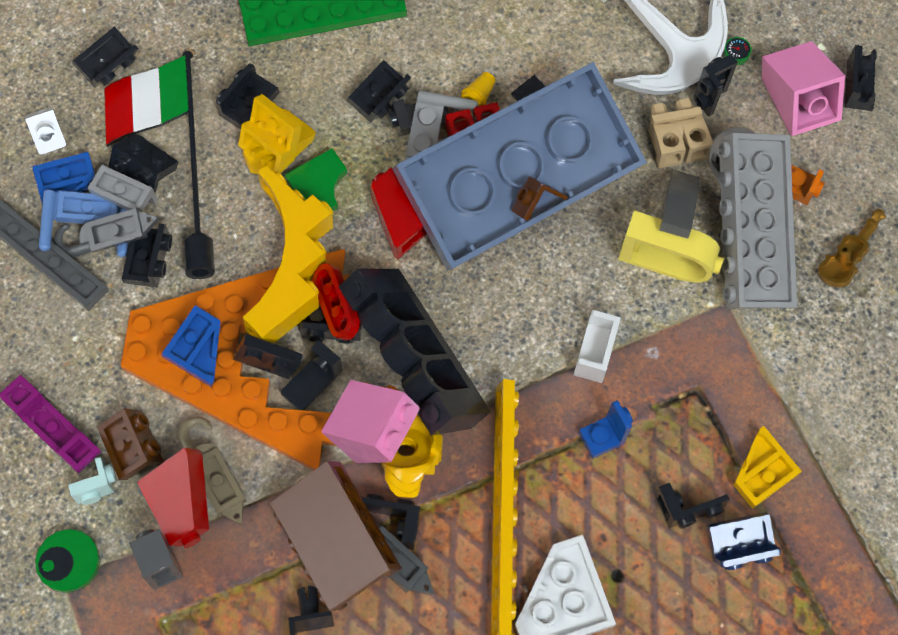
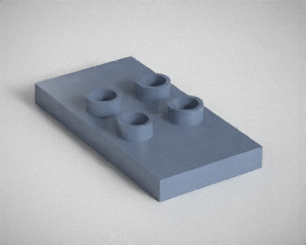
M592 62L400 162L392 169L446 270L449 271L646 164L647 161L595 63ZM529 176L568 196L567 200H564L544 190L528 221L511 211L517 200L519 190L524 186Z

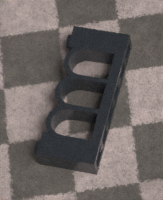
M357 268L339 286L352 310L358 311L362 326L373 338L381 342L379 347L384 361L393 371L402 376V388L420 407L417 414L431 436L472 429L491 412L400 269Z

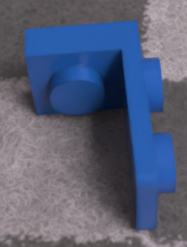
M616 400L611 403L605 418L580 429L578 434L591 458L594 459L624 445L632 428L631 423H633V419L629 410L625 406L621 407L619 401Z

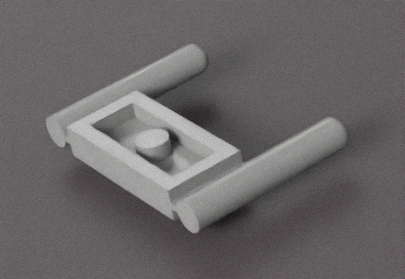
M419 90L405 160L438 143L444 106L473 111L475 107H478V102L476 100Z

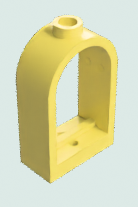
M634 210L618 260L686 282H705L712 277L713 273L719 274L724 258L718 256L720 247L713 238L694 229H691L688 239L659 231L662 219Z

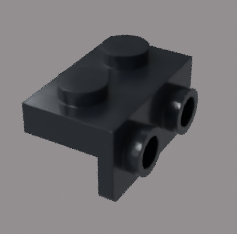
M114 26L76 57L72 63L94 88L100 83L106 86L117 76L114 73L121 66L126 69L137 60L135 54L139 48L136 45L132 46Z
M732 54L724 58L717 57L708 66L703 67L694 94V100L697 107H701V110L708 117L714 114L720 95L728 90L738 63Z
M383 60L346 101L370 123L377 116L382 119L391 109L389 103L394 98L400 100L410 89L406 84L411 79V76L406 74L403 78Z
M249 63L244 69L237 72L234 81L229 87L223 89L218 94L216 106L219 116L241 130L242 124L250 120L254 97L263 94L273 101L279 94V88L256 74L255 66Z
M133 133L112 146L109 168L152 187L156 193L158 182L176 171L179 161L145 140L142 136Z
M159 223L158 229L151 228L147 233L148 237L130 242L121 278L123 283L158 288L160 278H164L166 274L167 264L164 261L166 251L170 252L172 247V234H169L166 224Z
M241 333L238 337L233 360L289 379L301 364L303 354Z

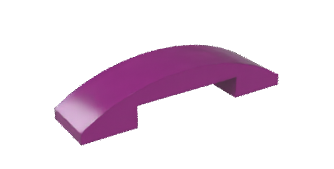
M19 375L0 393V399L78 474L101 453V450L81 431H78L22 375Z

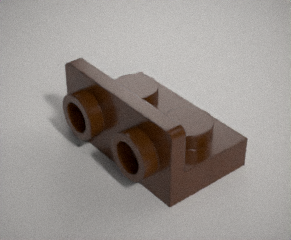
M123 408L97 426L119 480H128L149 465L159 466L164 463L160 454V445L153 438L149 429V420L141 411Z

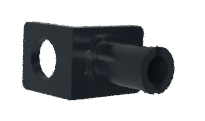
M308 586L309 599H307L305 587L297 590L300 616L288 618L290 635L334 626L332 611L319 612L316 587Z

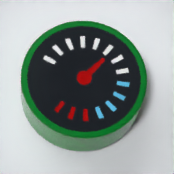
M730 38L725 44L723 57L732 54L738 62L737 65H742L750 57L751 45L744 38Z

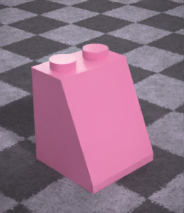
M812 41L762 56V81L791 136L842 120L845 75Z
M350 380L321 432L356 463L392 462L420 407L405 392Z

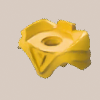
M418 414L400 445L413 447L414 453L409 456H403L396 452L392 462H381V467L385 471V480L397 497H417L425 474L434 475L435 465H438L442 459L443 436L441 434L431 436Z

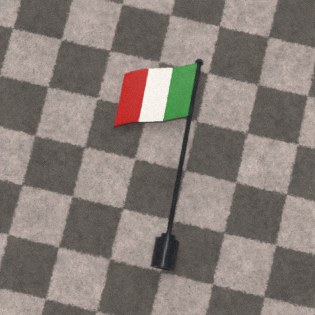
M184 51L182 57L156 69L125 77L104 88L106 146L108 147L133 133L137 134L163 126L188 114L195 233L184 240L185 274L191 279H207L215 274L214 248L212 238L201 233L191 75V58L193 54L191 51Z

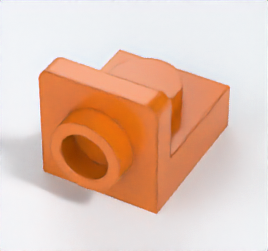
M791 165L793 199L808 205L812 196L818 198L825 182L821 181L824 171L819 169L815 176Z

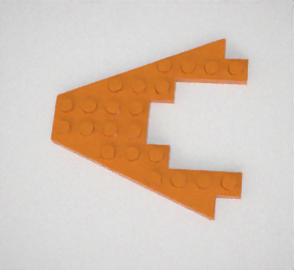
M340 249L325 254L326 263L339 268L345 281L350 276L343 274L345 250ZM279 268L130 311L121 361L123 371L313 471L321 464L323 445L336 446L321 432L332 413L267 407L270 379L243 377V363L233 360L239 335L241 333L248 334L245 330L243 316L261 300L273 283ZM195 305L221 321L215 377L212 387L162 358V352Z

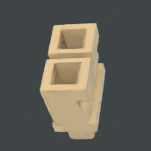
M690 98L677 101L674 107L675 111L668 112L666 105L663 103L651 106L648 132L656 152L655 160L658 169L681 165L683 158L685 163L709 159V151L713 140L702 117L701 107H694Z

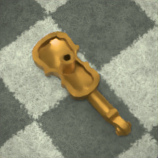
M879 208L873 211L872 217L866 221L858 235L845 236L841 244L837 246L836 254L825 256L826 259L818 267L819 277L825 284L832 287H845L851 283L854 275L858 273V268L855 265L861 262L863 257L869 252L867 241L876 231L879 221L886 218L884 210Z

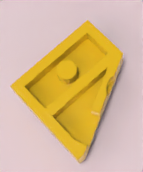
M763 426L757 432L733 486L750 507L754 509L797 477L802 471L765 426Z

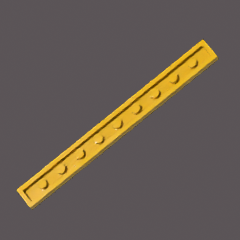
M503 379L495 388L491 635H515V633H512V620L516 616V602L512 601V589L515 588L517 573L513 569V557L516 556L517 540L513 538V527L516 526L518 513L517 509L513 508V497L516 496L518 490V480L514 478V467H516L518 462V449L514 448V437L517 436L519 422L515 419L519 392L515 390V380Z

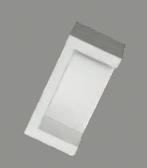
M592 310L574 371L575 376L599 383L603 382L621 317Z

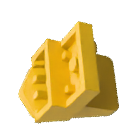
M261 94L254 97L250 120L241 126L238 146L243 150V157L251 174L258 175V171L266 165L274 173L276 171L282 173L313 142L316 132L290 111L281 109Z

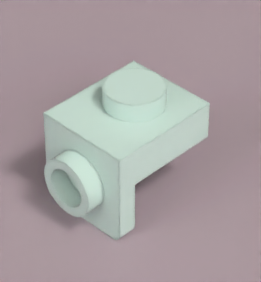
M101 457L95 458L99 475L68 485L71 497L77 504H93L101 499L100 497L114 493L112 482L116 481L113 467L111 464L106 465Z

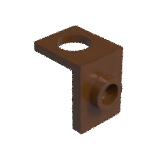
M529 176L524 186L519 190L517 200L511 211L528 221L544 190L564 200H567L568 196Z

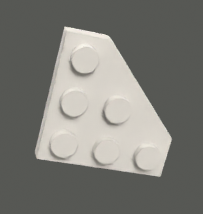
M583 535L553 544L515 623L517 635H591L614 627L616 623Z

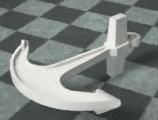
M624 0L665 48L670 64L668 70L663 74L636 75L614 79V85L653 95L673 94L698 83L703 67L708 66L715 58L721 57L728 32L726 8L723 0L710 1L708 29L706 34L700 37H690L682 33L647 0Z

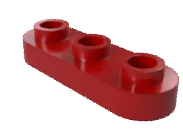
M327 263L321 264L315 270L312 278V283L319 291L318 300L331 334L342 340H350L359 330L360 319L358 313L352 310L339 289V286L344 282L340 269Z

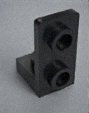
M320 340L311 347L312 359L281 390V395L297 410H305L343 371L341 358Z
M670 483L659 486L654 494L669 528L677 525L680 529L689 527L697 522L696 518L705 514L708 518L715 517L725 511L724 507L730 501L728 494L683 511L682 497L677 490H673Z
M367 494L366 497H361L369 512L405 518V520L399 519L397 538H402V544L407 549L414 550L420 519V506H416L415 502L406 499H398L397 502L385 501L384 497L376 494Z

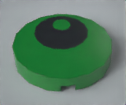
M72 529L57 531L47 537L38 548L35 559L36 572L42 583L53 591L66 594L88 586L97 575L101 563L98 548L92 538L82 531Z

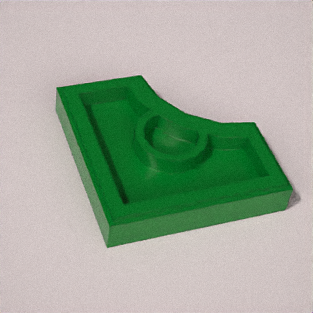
M332 148L288 172L284 177L290 188L298 190L305 200L314 195L320 202L325 201L335 211L338 209V203L335 199V188L348 172Z

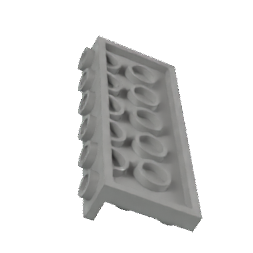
M728 134L719 139L717 154L720 158L718 182L721 187L719 210L722 215L723 227L720 235L724 253L722 263L725 279L723 300L726 304V310L739 308H797L790 135Z

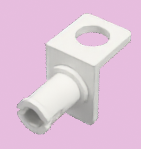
M53 106L25 116L39 154L66 146L54 114Z

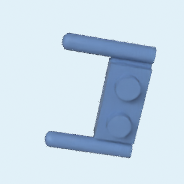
M45 190L39 249L41 251H49L51 248L53 220H56V222L85 224L127 210L91 193ZM129 243L117 246L116 253L119 257L127 256Z

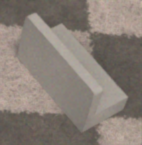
M101 165L87 188L91 194L126 210L140 208L143 212L148 202L156 205L158 202L152 187L104 165Z

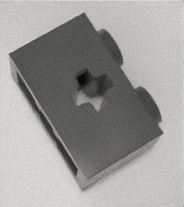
M153 529L145 530L135 537L136 540L129 542L143 578L154 591L183 578L172 548L160 529L156 531Z

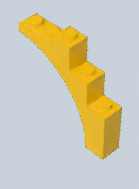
M266 165L258 171L259 183L262 190L274 203L282 219L285 230V246L281 265L273 283L261 300L243 316L245 330L249 335L274 344L319 308V291L310 279L313 278L315 270L321 264L326 263V250L318 239L334 227L333 210L325 201L320 202L314 195L305 200L298 190H292L287 185L285 178L278 171L274 173Z

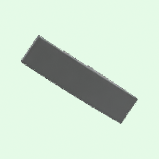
M672 169L659 231L689 238L698 198L700 177Z

